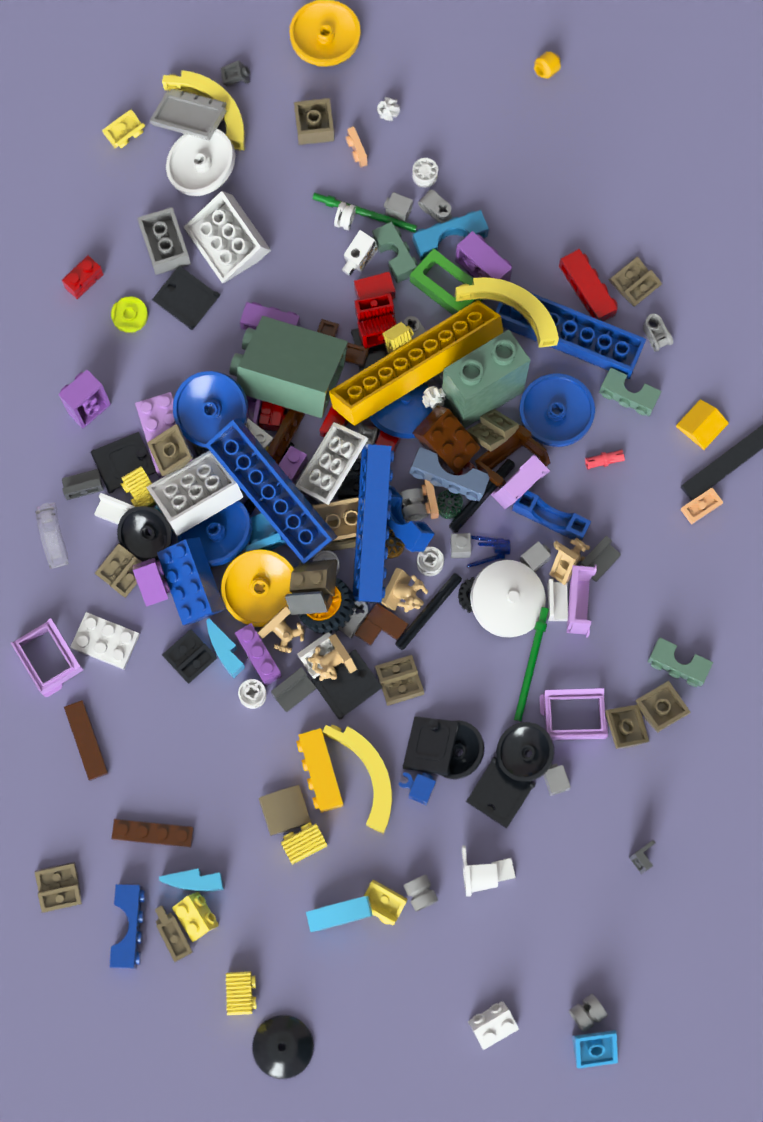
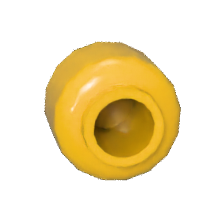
M551 51L545 52L535 60L534 70L539 77L550 78L561 68L560 57Z

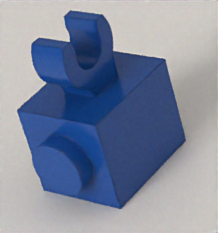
M403 772L402 776L407 777L408 782L406 784L399 782L398 785L401 788L411 790L408 796L409 799L427 806L436 784L433 776L427 773L417 774L415 781H413L409 773Z

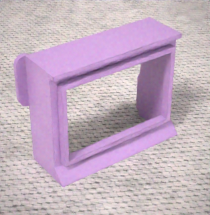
M534 454L502 488L497 487L490 495L506 509L516 502L536 481L548 474L550 470Z
M594 564V567L573 565L572 576L570 577L566 633L584 634L586 638L590 634L591 621L587 620L589 582L596 573V564Z
M51 618L46 623L16 641L11 642L38 690L45 697H49L62 689V683L83 671V668L76 660ZM49 631L70 668L43 683L23 651L22 646Z
M604 688L545 690L544 694L540 695V713L545 718V730L549 733L552 740L606 739L608 737ZM598 699L600 729L552 730L550 700Z

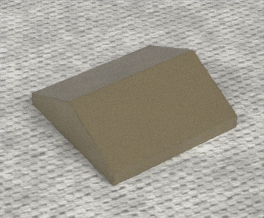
M175 424L147 443L162 476L184 468L193 458L179 424Z
M669 681L636 699V703L646 721L657 733L691 713Z
M638 705L605 711L616 749L629 748L649 742Z

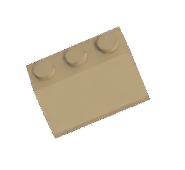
M358 496L334 500L329 505L324 503L312 505L338 536L333 541L356 537Z

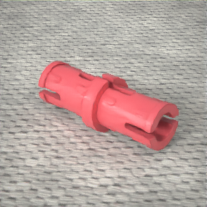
M620 449L610 453L601 452V455L586 457L585 464L588 465L586 468L589 470L600 466L608 467L609 464L625 461L624 454H622L623 450Z

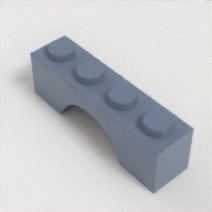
M419 447L409 471L417 479H425L434 486L445 487L450 492L465 495L466 498L472 501L481 500L490 478L487 473L474 468L464 475L449 474L440 466L437 453Z

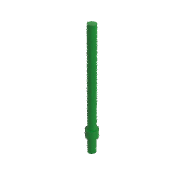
M314 193L312 198L313 200L325 203L326 206L331 208H338L339 204L343 202L337 200L336 197L330 195L327 197L318 193ZM356 206V214L387 224L392 222L394 226L408 231L416 232L417 225Z
M545 607L541 608L539 620L534 628L536 632L514 720L519 722L522 721L543 632H546L547 628L546 620L549 609Z

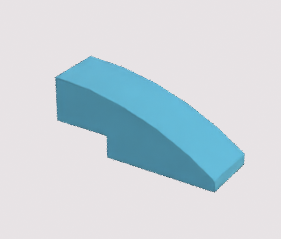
M208 618L206 620L208 633L215 652L225 669L235 678L245 668L244 664L233 654L237 647Z
M198 868L159 876V881L183 890L196 892L224 890L222 874L220 872L201 876V870Z
M368 896L306 912L310 932L321 931L373 916Z

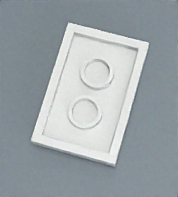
M86 612L70 648L125 670L140 634Z

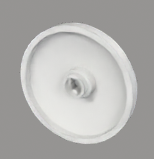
M216 129L210 141L184 134L172 146L167 157L166 172L170 182L177 190L190 196H201L213 192L228 179L235 164L234 146L230 139L218 129Z
M501 560L486 566L476 576L471 588L470 601L476 619L487 631L500 637L510 638L523 635L535 627L536 622L539 620L541 608L545 607L546 596L541 580L531 568L518 561Z

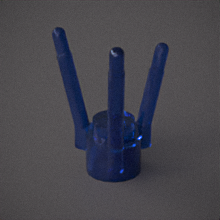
M470 535L471 539L487 541L478 542V546H491L494 549V553H498V555L467 564V567L470 568L497 559H505V555H509L511 552L510 540Z

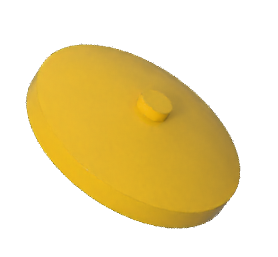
M316 0L304 5L294 15L289 30L291 45L296 54L304 61L317 66H333L346 61L356 51L361 36L360 23L355 13L348 6L334 0Z
M254 549L237 556L227 566L221 582V594L227 610L233 617L244 624L249 625L252 623L255 627L266 625L285 606L288 607L285 596L286 594H293L290 592L291 572L294 570L291 564L280 554L265 549Z

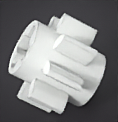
M385 97V101H380L378 105L380 118L392 121L393 117L398 116L400 107L396 104L397 100Z
M431 386L424 391L422 402L426 408L430 406L431 409H434L436 406L442 407L444 405L446 394L442 388L437 389L436 386Z

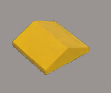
M700 399L680 420L676 427L705 450L729 423L717 408Z

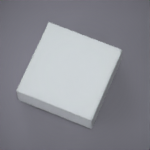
M511 858L491 862V864L497 863L498 882L516 878Z

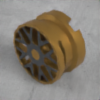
M389 529V538L385 541V548H388L387 558L389 559L400 556L404 550V543L394 535L392 529Z

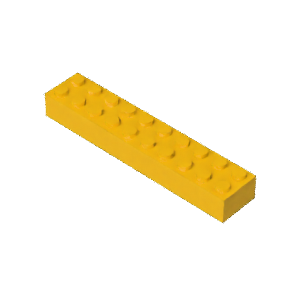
M476 300L331 389L329 395L333 409L356 426L444 371L446 367L502 334L501 316L479 300Z

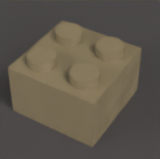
M330 98L294 102L299 145L334 141Z

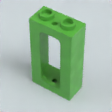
M434 248L410 274V282L452 315L476 300L483 301V299L456 301V298L426 276L437 263L463 284H473L472 277Z

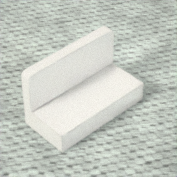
M100 493L99 498L101 501L95 511V516L118 525L121 517L135 506Z
M549 579L547 583L548 621H568L567 584L553 582V579Z

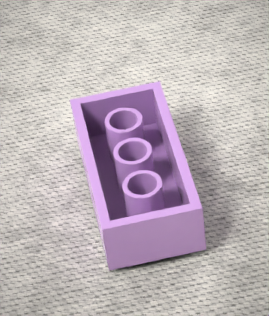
M171 392L135 403L147 443L176 424L173 415L174 399ZM151 453L152 460H153V463H154V466H155V469H156V472H157L158 477H159V478L164 477V476L161 475V473H160V471H159V469H158V466H157V464H156V462H155V460H154V457H153V455H152V453Z

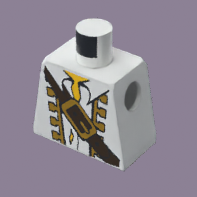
M361 230L357 233L344 253L346 264L342 268L344 273L351 276L355 269L360 272L363 271L378 252L375 239Z

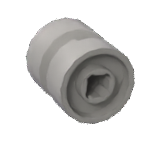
M408 489L399 493L403 497L401 506L404 508L402 509V515L406 522L418 521L428 516L426 505L422 503L424 501L422 489Z
M427 874L403 885L408 896L413 897L411 903L415 912L439 901L435 891L429 889L431 883Z
M593 994L586 997L582 1005L577 1004L569 1010L572 1018L584 1033L594 1026L593 1022L599 1023L608 1016L603 1006Z

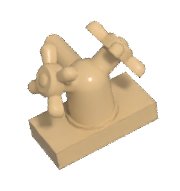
M578 538L570 541L571 544L575 545L574 549L567 548L557 540L553 543L554 548L559 552L549 575L564 585L567 584L572 575L573 565L577 566L579 561L585 559L584 556L581 557V550L585 552L590 549L589 545H586Z
M396 568L385 589V598H382L381 603L392 611H395L397 606L404 607L405 612L414 608L420 609L424 602L416 595V592L422 589L427 594L428 590L425 588L424 583L417 579L415 575L409 576L402 569ZM412 578L415 583L409 586L408 584Z
M287 606L258 631V634L264 638L273 631L281 639L280 645L274 644V649L280 652L291 653L292 648L287 647L288 643L297 636H300V640L304 641L305 631L300 622L297 623L298 628L292 630L284 621L291 613Z
M336 634L328 637L334 650L323 656L319 654L320 647H316L315 653L308 658V661L313 663L312 669L320 674V681L329 678L332 680L337 679V672L334 667L341 663H344L350 673L357 670L352 658ZM320 664L322 669L317 668V665Z

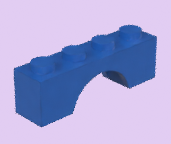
M389 486L392 496L391 501H388L390 520H387V526L405 544L407 550L411 552H424L435 533L423 521H410L409 523L405 521L401 511L403 497L393 486Z
M528 490L517 499L512 511L573 540L578 538L582 541L591 523L590 520L580 515L565 513L549 506L540 496Z
M116 884L114 905L126 913L129 928L125 938L118 944L111 946V968L137 969V964L141 962V952H138V944L142 943V931H139L140 923H143L144 920L141 902H145V890H142L140 885Z

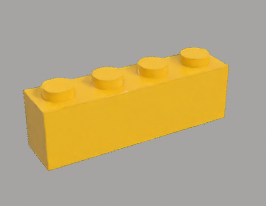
M319 728L299 734L300 740L296 741L299 752L303 751L305 759H302L304 771L309 770L311 778H308L307 781L310 790L314 789L316 797L312 798L315 809L319 808L320 812L323 813L343 807L322 729Z

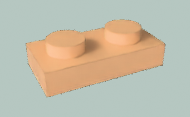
M354 126L348 128L345 138L348 147L353 149L354 161L358 162L360 167L367 166V155Z
M424 479L421 489L423 496L427 497V502L425 503L427 514L430 513L431 519L439 517V510L434 486L430 481Z
M710 488L680 510L692 525L721 506L723 501L715 490Z

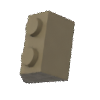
M337 560L299 563L291 572L290 592L322 591L323 595L331 594V597L335 596Z

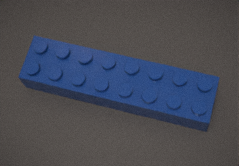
M531 293L548 310L557 328L558 344L557 346L549 347L608 371L611 367L626 374L627 378L630 379L644 347L645 338ZM499 302L495 312L501 316L503 328L537 341L535 332L527 319L513 307Z
M240 418L232 420L205 444L303 564L314 558L338 537Z
M367 444L361 451L352 595L356 601L382 602V598H385L383 579H386L387 569L384 567V559H387L388 548H385V541L389 538V528H386L387 520H390L388 501H391L392 491L389 489V481L392 482L393 470H390V463L394 460V451L391 450L392 446Z

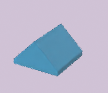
M616 1030L572 1036L577 1069L618 1063Z

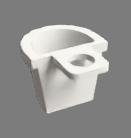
M462 845L465 895L471 896L473 892L498 887L497 863L467 865L466 847Z

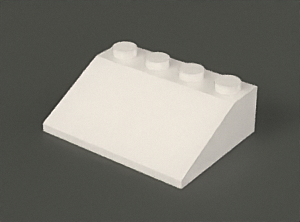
M223 191L184 226V229L222 283L229 281L258 263L271 251L233 195Z
M333 422L295 486L307 496L329 505L369 438Z
M210 450L190 461L184 468L172 472L146 487L177 536L243 498L238 484Z

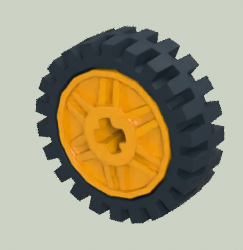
M336 578L335 596L332 597L333 601L328 612L300 614L298 616L310 630L320 634H325V632L331 634L332 630L335 632L339 631V626L343 628L345 626L344 621H350L349 615L354 613L352 608H355V603L353 602L355 598L350 588L342 580Z

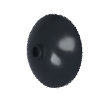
M137 506L128 510L121 517L117 528V537L119 544L142 562L155 558L157 561L159 560L157 552L171 546L172 529L166 517L159 510L150 506Z
M456 720L459 722V727L449 766L450 774H439L447 779L455 780L469 776L479 767L484 756V741L481 733L470 723ZM463 750V754L459 756V751Z
M521 722L511 726L502 734L497 745L496 754L498 764L507 776L517 781L529 782L540 778L548 771L553 762L555 751L553 740L544 728L535 723ZM528 751H532L530 757H527Z
M287 1015L275 1016L266 1020L256 1031L252 1043L253 1057L258 1067L265 1074L277 1079H288L300 1074L310 1063L314 1051L313 1038L307 1026L299 1019ZM280 1043L286 1045L285 1051L279 1050L278 1046Z

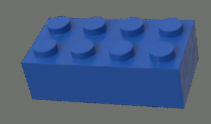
M199 537L185 539L157 552L182 625L199 622L225 610Z

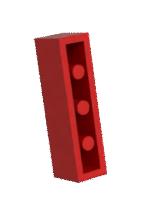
M578 249L561 258L559 268L589 315L603 322L615 316L618 309L617 302L608 294L607 286L599 280L596 269H592L587 255Z

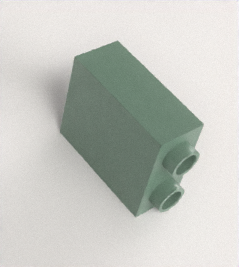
M262 316L256 330L247 328L242 342V349L246 351L244 355L235 353L230 365L229 374L237 377V383L241 386L246 396L323 418L330 401L329 391L336 387L344 369L348 341Z
M509 329L444 369L442 389L446 394L444 406L453 413L464 428L480 420V416L494 409L496 410L524 392L530 358Z

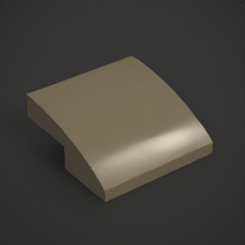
M638 256L609 279L617 291L634 307L662 285L652 270H648Z
M494 409L480 416L481 423L467 429V432L476 443L491 452L506 442L517 431L519 424Z
M118 543L94 573L126 598L137 584L133 565L142 561Z
M412 655L375 666L379 682L383 687L382 691L387 706L424 695Z
M299 785L259 797L270 836L304 826L311 822Z
M75 862L35 870L42 913L82 904Z

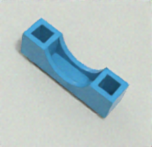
M481 210L477 212L471 211L465 216L454 217L448 222L436 223L431 228L417 230L413 234L412 242L419 259L423 260L433 248L437 251L440 242L448 236L459 235L466 237L473 231L476 235L479 234L486 238L488 237L489 228Z

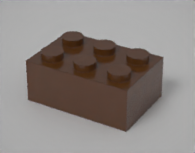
M436 406L412 432L425 449L437 453L438 462L442 469L454 475H457L481 448L448 408Z

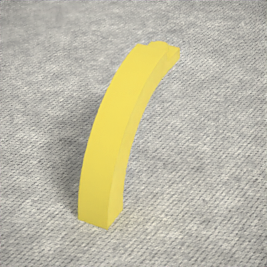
M182 70L181 77L174 74L163 75L162 83L166 91H171L174 88L226 102L225 110L227 112L223 117L226 125V136L232 142L234 150L245 151V132L242 116L235 101L223 87L203 75Z
M486 277L473 278L472 285L462 284L456 287V301L490 299L505 303L516 309L527 319L535 332L539 348L557 346L559 336L550 313L534 295L524 288L505 280Z
M331 724L330 727L325 725L322 731L323 735L348 747L361 759L367 768L373 784L374 797L366 826L384 834L391 814L392 791L389 775L383 760L372 744L355 730L347 726L344 733H342V729Z

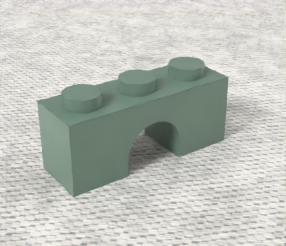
M390 222L373 230L372 238L375 239L380 254L388 250L394 251L397 254L394 259L389 261V270L396 283L410 278V274L418 266V263L414 256H410L409 246L406 242L402 241L399 228L394 227L393 223Z
M610 367L599 393L606 399H613L623 407H630L635 409L638 414L650 417L662 391L644 383L639 392H629L624 385L627 375Z
M659 637L647 662L651 663V666L657 670L664 669L668 671V674L674 678L679 679L681 677L687 680L686 682L691 686L701 687L707 678L713 662L695 654L689 664H680L674 657L677 645Z

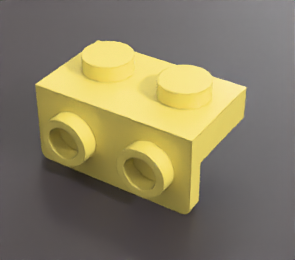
M130 109L104 128L102 132L114 148L118 146L123 148L130 143L128 141L130 137L134 136L136 138L144 132L142 129L145 127V124L141 123Z
M375 880L371 881L364 896L369 897L372 914L379 917L383 923L391 925L395 924L408 900Z
M200 892L188 895L172 907L192 942L197 941L210 930L219 926L215 915L210 911L205 898Z

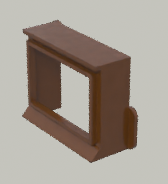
M519 425L517 431L501 446L491 452L488 450L475 460L477 469L487 473L490 477L489 480L499 488H502L506 481L495 471H492V469L521 446L535 454L545 466L551 462L546 448L532 439V433L522 425Z

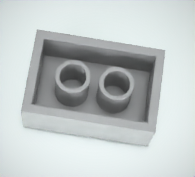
M172 207L137 218L156 275L177 269L179 265L184 267L191 264Z

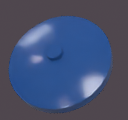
M217 371L199 372L187 378L178 388L173 401L174 420L176 424H179L186 439L193 444L206 447L205 444L232 420L240 418L246 425L248 401L243 389L232 377Z
M547 374L534 380L525 389L520 401L519 415L523 427L532 433L531 437L534 440L547 446L564 447L578 442L588 433L595 416V403L588 388L578 379L566 374Z
M425 383L421 384L370 416V420L377 428L391 436L406 439L416 438L412 432L433 410L430 406L426 408L422 402L423 393L430 386Z
M238 500L178 536V543L185 539L199 537L210 567L224 565L240 555L247 546L252 534L251 516L245 506Z

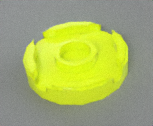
M133 296L123 297L113 305L111 319L115 327L120 331L126 333L136 332L146 324L148 310L139 298Z

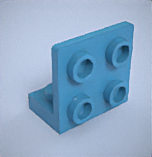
M262 513L251 517L252 534L249 540L250 545L245 547L246 552L254 549L272 550L287 544Z

